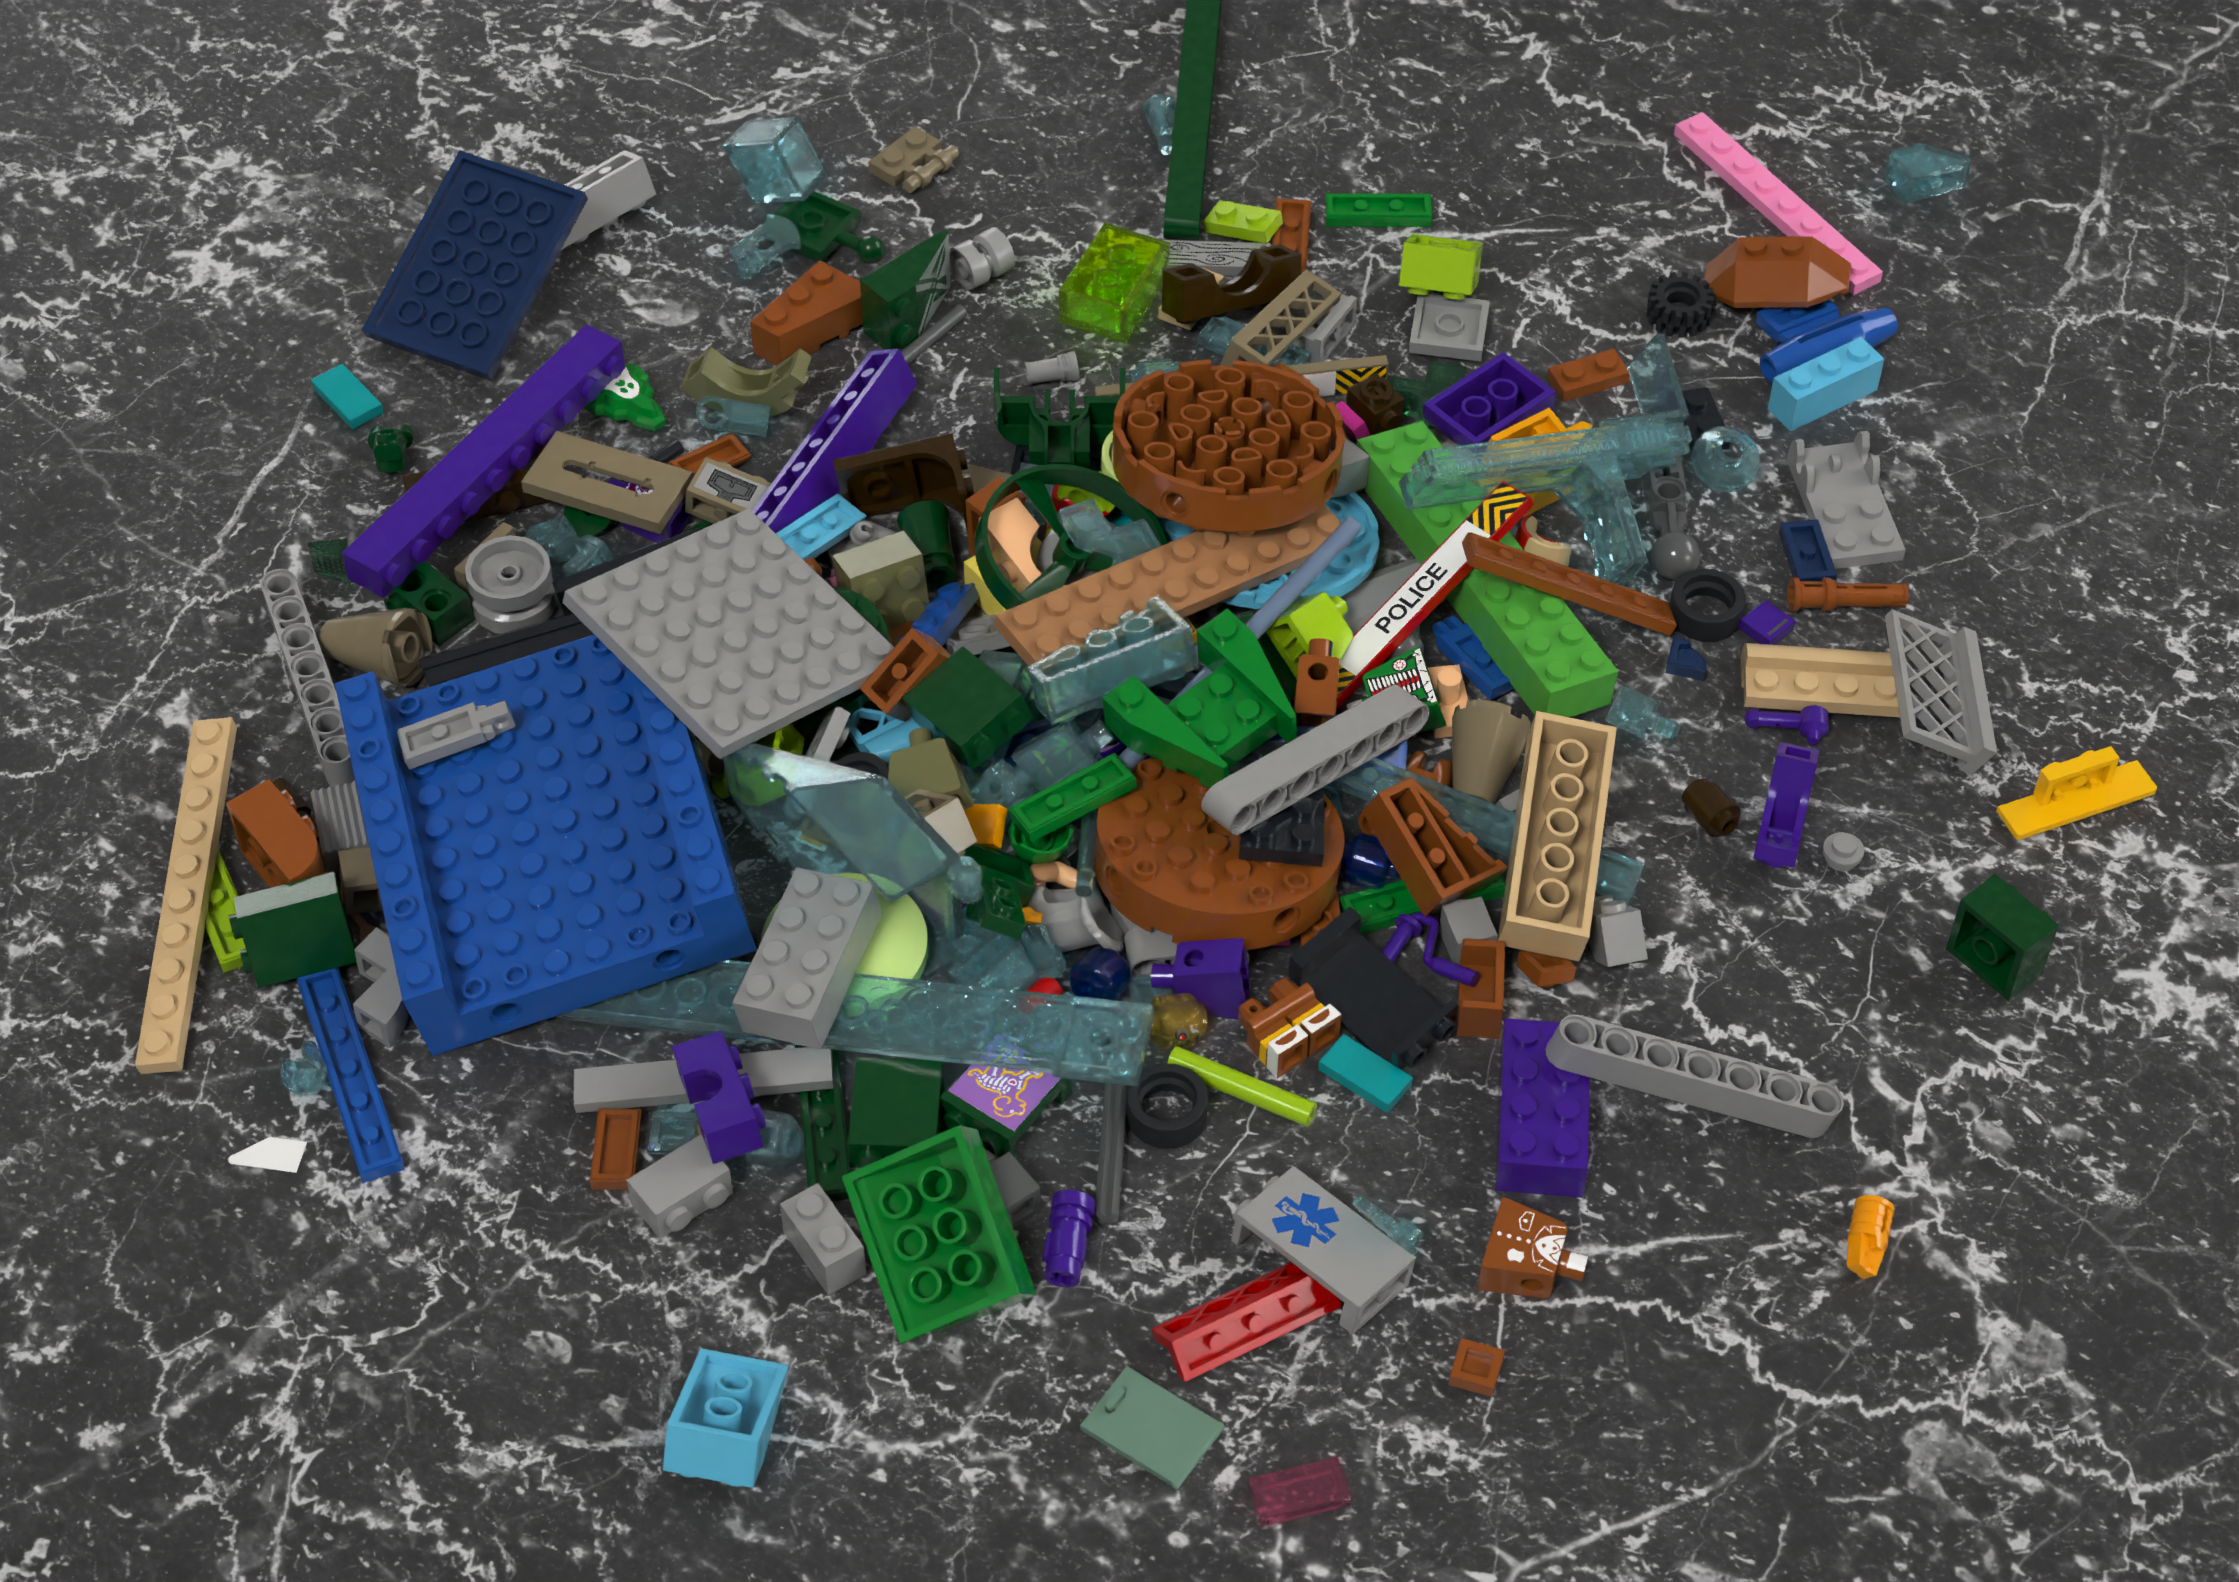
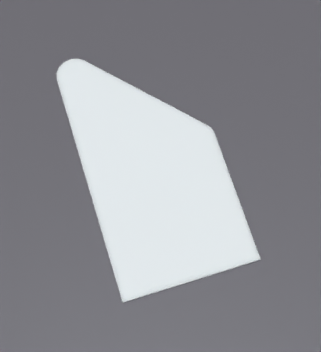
M268 1137L230 1156L228 1161L230 1164L297 1173L307 1142Z

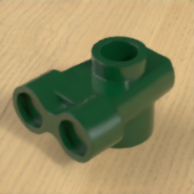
M400 424L395 428L376 426L370 430L368 445L374 450L378 471L396 472L407 467L405 448L412 445L414 431L409 425Z

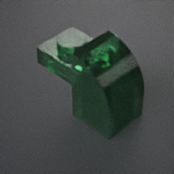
M1430 361L1425 381L1390 375L1387 376V380L1392 384V388L1404 398L1403 415L1417 417V422L1423 421L1429 429L1435 427L1424 419L1423 404L1464 378L1466 367Z

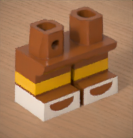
M1284 977L1274 983L1269 989V999L1274 1003L1271 1006L1265 1008L1256 998H1251L1239 1006L1238 1019L1247 1031V1046L1276 1079L1307 1060V1055L1312 1057L1338 1040L1340 1036L1341 1013L1331 1004L1324 1006L1315 998V993L1308 982L1298 987L1288 978Z

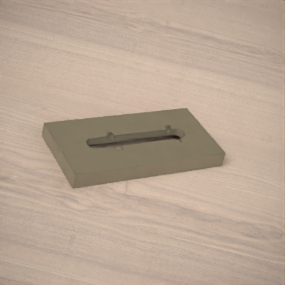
M556 431L521 483L525 493L660 534L685 497L686 489L693 479V472ZM568 465L578 466L647 487L653 491L649 494H641L640 496L637 495V492L590 477L582 478L580 474L564 470V467Z

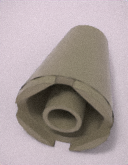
M399 608L329 619L319 630L317 638L324 656L365 673L374 671L377 678L397 686H412L419 682L424 675L419 660L424 657L425 651H432L433 643L431 627L427 617L423 613L416 612L415 609Z
M1490 700L1467 701L1466 708L1460 709L1459 705L1455 707L1452 716L1453 803L1459 808L1461 813L1467 816L1479 817L1483 813H1488L1493 808L1526 746L1531 722L1523 713L1521 719L1510 714L1512 707Z

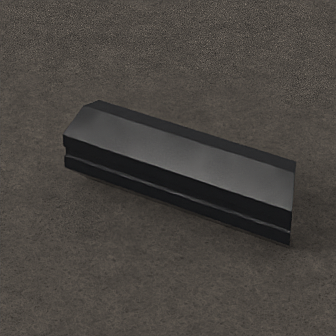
M569 613L424 656L419 660V663L424 671L428 686L431 687L594 634L573 613Z

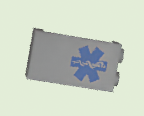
M1295 1166L1291 1167L1281 1177L1278 1175L1272 1177L1257 1197L1252 1201L1250 1199L1243 1201L1233 1215L1235 1223L1231 1241L1238 1246L1252 1233H1255L1342 1300L1344 1305L1339 1325L1352 1335L1409 1285L1416 1258Z

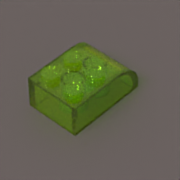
M1105 222L1059 289V322L1125 343L1161 287L1163 270L1167 269L1169 262L1170 243Z

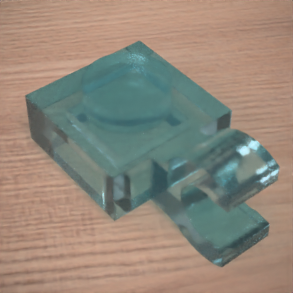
M1621 685L1605 719L1606 722L1639 738H1644L1647 729H1650L1666 738L1675 739L1682 724L1655 713L1660 704L1659 701L1626 685Z

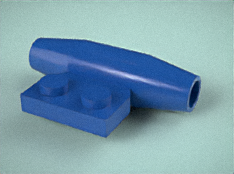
M1830 300L1810 307H1769L1757 312L1756 324L1776 343H1783L1761 356L1760 369L1764 378L1768 382L1773 383L1774 377L1859 337H1862L1874 348L1897 333L1898 324L1896 317L1886 307L1839 317L1838 307Z

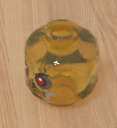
M1190 993L1154 996L1149 1003L1148 1010L1142 1013V1031L1145 1036H1150L1152 1043L1158 1049H1174L1175 1046L1181 1048L1193 1047L1200 1040V1036L1206 1033V1009Z

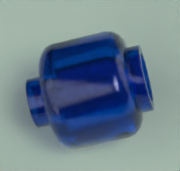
M1358 833L1353 840L1346 839L1340 871L1344 872V877L1348 884L1366 889H1381L1387 884L1388 879L1396 881L1398 872L1377 836Z
M1095 947L1088 951L1072 967L1069 974V983L1074 997L1080 1003L1095 1009H1104L1112 1005L1128 989L1131 983V970L1124 957L1114 949Z

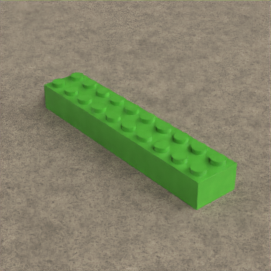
M1423 421L1357 439L1356 446L1370 456L1367 486L1363 489L1422 565L1483 502V497L1466 476H1461L1459 467L1458 478L1454 476L1453 463L1449 465L1452 470L1451 479L1447 476V464L1443 465L1445 470L1444 480L1440 476V465L1436 466L1439 473L1437 481L1433 475L1434 466L1429 467L1432 473L1431 481L1427 479V470L1419 471L1414 475L1415 477H1422L1421 479L1412 477L1414 472L1422 468H1428L1430 464L1436 465L1440 463L1442 465L1444 462L1448 464L1451 461L1454 462ZM1510 532L1499 541L1500 543L1523 550ZM1473 568L1446 596V599L1464 623L1470 626L1482 642L1483 648L1491 656L1504 676L1509 678L1511 685L1534 715L1536 711L1570 718L1610 705L1619 671L1562 598L1477 568Z

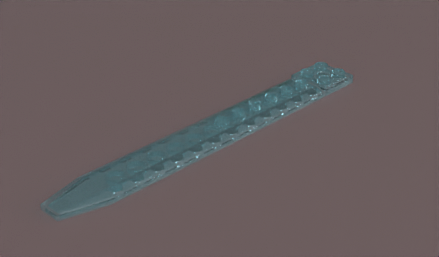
M726 960L554 1016L560 1020L707 1035L721 1030L724 1038L803 1046L742 1032L732 1002L751 962ZM855 973L822 1048L1052 1073L1053 1077L1138 1086L1155 1013L1152 1004ZM1102 1035H1109L1110 1042L1112 1043L1104 1047H1098L1092 1042L1100 1041Z

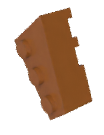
M819 260L750 321L753 353L775 365H779L800 348L810 355L820 350V344L836 336L839 340L849 336L850 329L863 324L860 281Z
M1412 777L1379 792L1362 811L1424 917L1441 910L1442 905L1463 899L1490 886L1508 868L1499 858L1496 861L1493 860L1476 843L1479 840L1470 831L1466 834L1447 816L1450 813Z

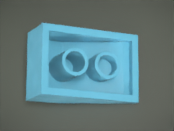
M700 1348L667 1423L663 1471L678 1473L684 1477H699L724 1482L730 1486L753 1488L764 1462L789 1365Z

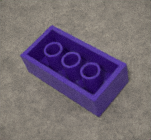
M1504 1019L1500 1046L1495 1191L1583 1198L1588 1171L1590 1077L1559 1069L1548 1060L1545 1049L1559 1022Z

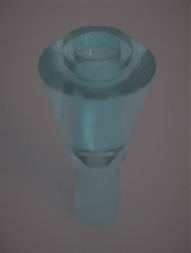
M1156 94L1143 103L1142 111L1154 135L1157 137L1159 153L1167 155L1171 153L1172 143L1170 134L1172 132L1176 102L1169 96Z

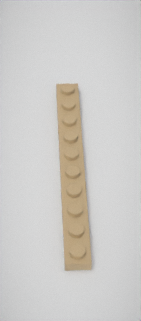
M232 717L193 721L135 1066L141 1074L182 1071L237 731V725Z

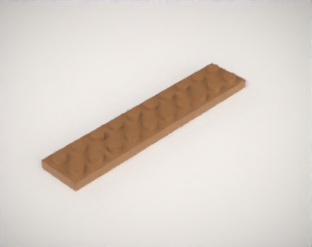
M1324 504L1313 514L1277 528L1249 532H1227L1208 529L1196 531L996 615L994 626L1037 677L1042 679L1299 568L1342 522Z

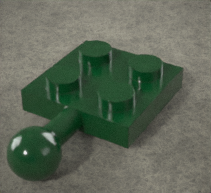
M801 186L762 226L763 238L816 261L820 260L823 262L839 244L857 251L858 257L868 264L879 262L885 254L884 243L879 237L868 235L861 238L851 233L861 222L860 210L804 186Z

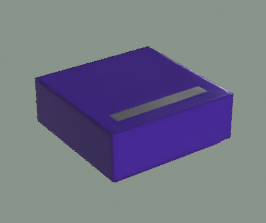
M1765 600L1740 620L1739 629L1760 644L1775 645L1794 630L1796 621Z

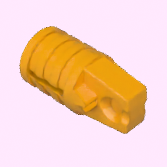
M1863 1195L1855 1200L1850 1231L1847 1237V1267L1862 1279L1875 1277L1878 1273L1883 1255L1888 1246L1890 1228L1895 1207L1890 1201L1875 1195Z

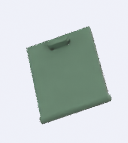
M1128 1366L1125 1367L1080 1425L1081 1431L1166 1482L1176 1490L1180 1488L1225 1428L1222 1422L1215 1420Z

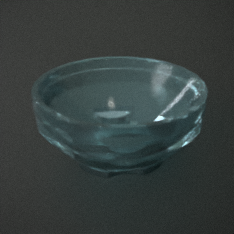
M1720 426L1709 429L1700 436L1692 449L1691 462L1697 477L1705 485L1721 492H1736L1747 487L1755 478L1760 466V455L1755 442L1743 431L1733 427ZM1732 442L1738 445L1741 450V457L1736 459L1727 457L1722 451V444Z

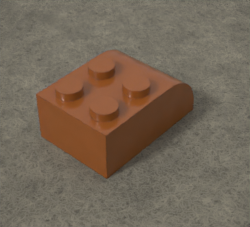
M268 779L226 802L241 854L269 888L326 874L322 851L316 839L318 837L317 829L307 815L301 817L296 812V804L287 790L284 789L280 792L272 781Z

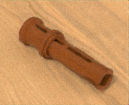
M1791 577L1787 587V604L1791 612H1797L1799 608H1821L1822 612H1830L1835 607L1906 608L1909 597L1906 583H1836L1830 577H1824L1821 581H1800L1798 577Z

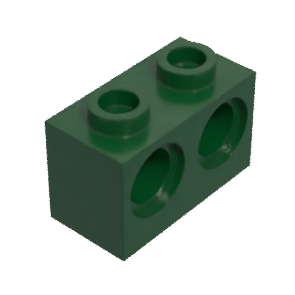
M427 562L420 563L405 578L404 582L400 586L395 587L384 599L388 610L411 608L415 609L416 612L423 613L431 627L432 642L438 646L474 621L469 595Z

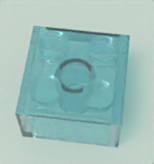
M797 117L747 120L723 144L732 165L736 168L754 203L804 201L827 177Z

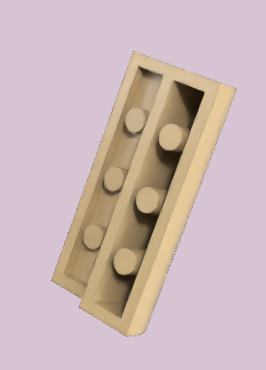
M1744 643L1741 653V687H1744V707L1801 711L1804 707L1817 705L1825 708L1829 713L1900 717L1891 654L1889 652Z

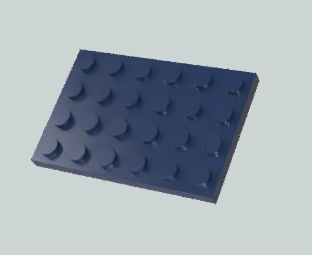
M459 150L365 322L362 332L368 338L492 381L588 200L585 192Z

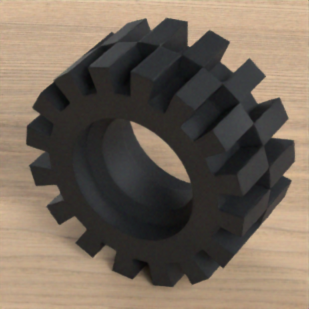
M1671 272L1669 279L1662 275L1659 277V281L1654 280L1649 290L1646 317H1649V324L1651 326L1656 324L1655 330L1658 332L1665 329L1666 336L1672 337L1673 332L1678 333V338H1685V333L1687 332L1690 337L1696 336L1697 330L1701 333L1705 331L1706 326H1709L1715 298L1713 297L1714 291L1712 288L1708 289L1709 283L1706 280L1699 283V276L1694 275L1690 279L1687 272H1682V277H1677L1676 272ZM1671 303H1683L1688 305V307H1679Z

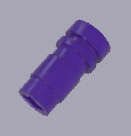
M1062 1190L1056 1192L1052 1197L1051 1214L1049 1216V1227L1052 1229V1232H1047L1042 1261L1046 1263L1045 1280L1058 1287H1073L1080 1282L1081 1269L1084 1267L1087 1247L1086 1236L1092 1231V1219L1094 1218L1096 1206L1093 1197L1084 1192Z

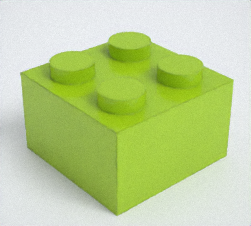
M1412 234L1404 242L1399 286L1408 287L1407 292L1411 294L1428 295L1429 290L1443 291V297L1464 299L1465 294L1471 295L1478 286L1483 242Z

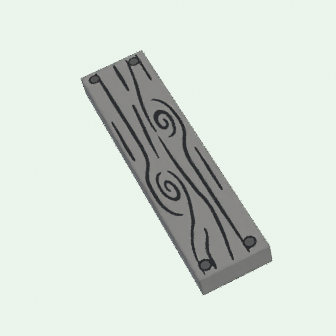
M1128 239L1127 273L1163 274L1164 269L1193 263L1223 276H1237L1245 266L1251 250L1269 247L1271 243Z

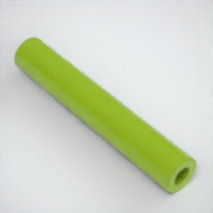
M1178 1046L1174 1047L1169 1056L1167 1064H1177L1191 1069L1202 1079L1204 1085L1306 1127L1310 1125L1317 1109L1316 1102Z

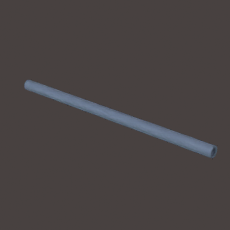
M1347 517L1245 623L1255 634L1257 640L1360 533L1362 527L1355 518ZM1204 666L1173 700L1210 675L1212 671ZM1127 747L1118 757L1132 772L1137 767V764L1144 760L1148 754L1146 753L1142 756Z

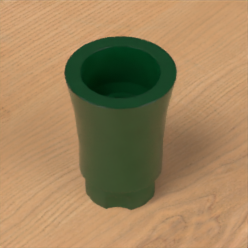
M931 500L919 501L907 506L899 513L897 525L900 531H904L922 553L927 588H941L943 585L951 583L956 574L954 567L955 558L949 530V510L944 504Z

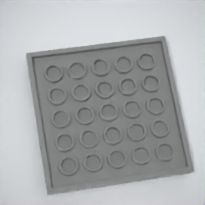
M746 509L565 591L562 602L719 759L860 689L895 648L750 509Z

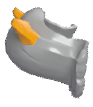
M1094 878L1089 879L1086 885L1075 889L1055 890L1038 885L1033 889L1026 907L1022 908L1026 922L1024 935L1030 945L1042 951L1061 953L1088 946L1101 945L1105 949L1108 948L1111 952L1119 953L1124 948V938L1118 923L1104 905L1103 897L1100 896L1101 891Z

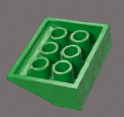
M958 1125L842 1176L900 1344L987 1316L1037 1295L977 1129Z

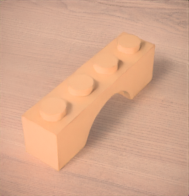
M1017 497L990 512L987 530L990 550L999 570L1007 581L1021 593L1042 573L1034 565L1030 553L1035 544L1040 526Z

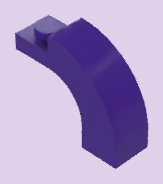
M1779 742L1753 859L1761 860L1763 864L1774 868L1795 867L1820 750Z

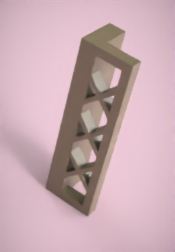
M1306 269L1230 340L1220 365L1233 366V360H1247L1248 362L1270 366L1338 302L1342 293ZM1312 290H1315L1326 299H1310ZM1299 309H1304L1306 318L1292 316ZM1280 327H1285L1287 336L1273 334ZM1261 345H1266L1268 354L1265 357L1256 351Z

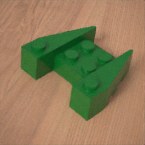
M1228 609L1196 630L1198 659L1212 673L1168 705H1165L1134 675L1102 697L1106 726L1131 751L1142 756L1147 753L1161 760L1163 766L1175 772L1180 769L1198 778L1199 784L1208 788L1228 777L1230 767L1277 733L1288 743L1297 738L1296 714L1255 634Z

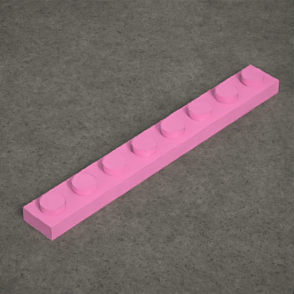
M1701 112L1675 124L1674 136L1787 237L1813 236L1851 263L1849 292L1852 295L1881 282L1883 271L1707 115Z

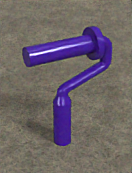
M1421 912L1411 915L1399 914L1395 919L1397 929L1381 951L1391 962L1394 963L1411 937L1416 938L1420 936L1423 931L1420 924L1422 923L1430 926L1423 954L1424 964L1434 973L1464 985L1474 987L1477 984L1479 972L1441 957L1433 958L1439 929V922L1435 917L1430 915L1424 917Z

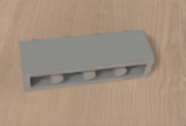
M624 150L565 184L566 186L584 191L588 200L562 249L571 244L586 240L591 232L600 227L612 225L617 221V217L629 210L641 208L645 205L646 200L657 195L643 157Z

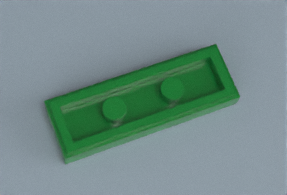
M1325 194L1326 227H1432L1431 194Z
M1113 753L1009 807L1010 817L1032 843L1137 788L1136 777L1120 758Z

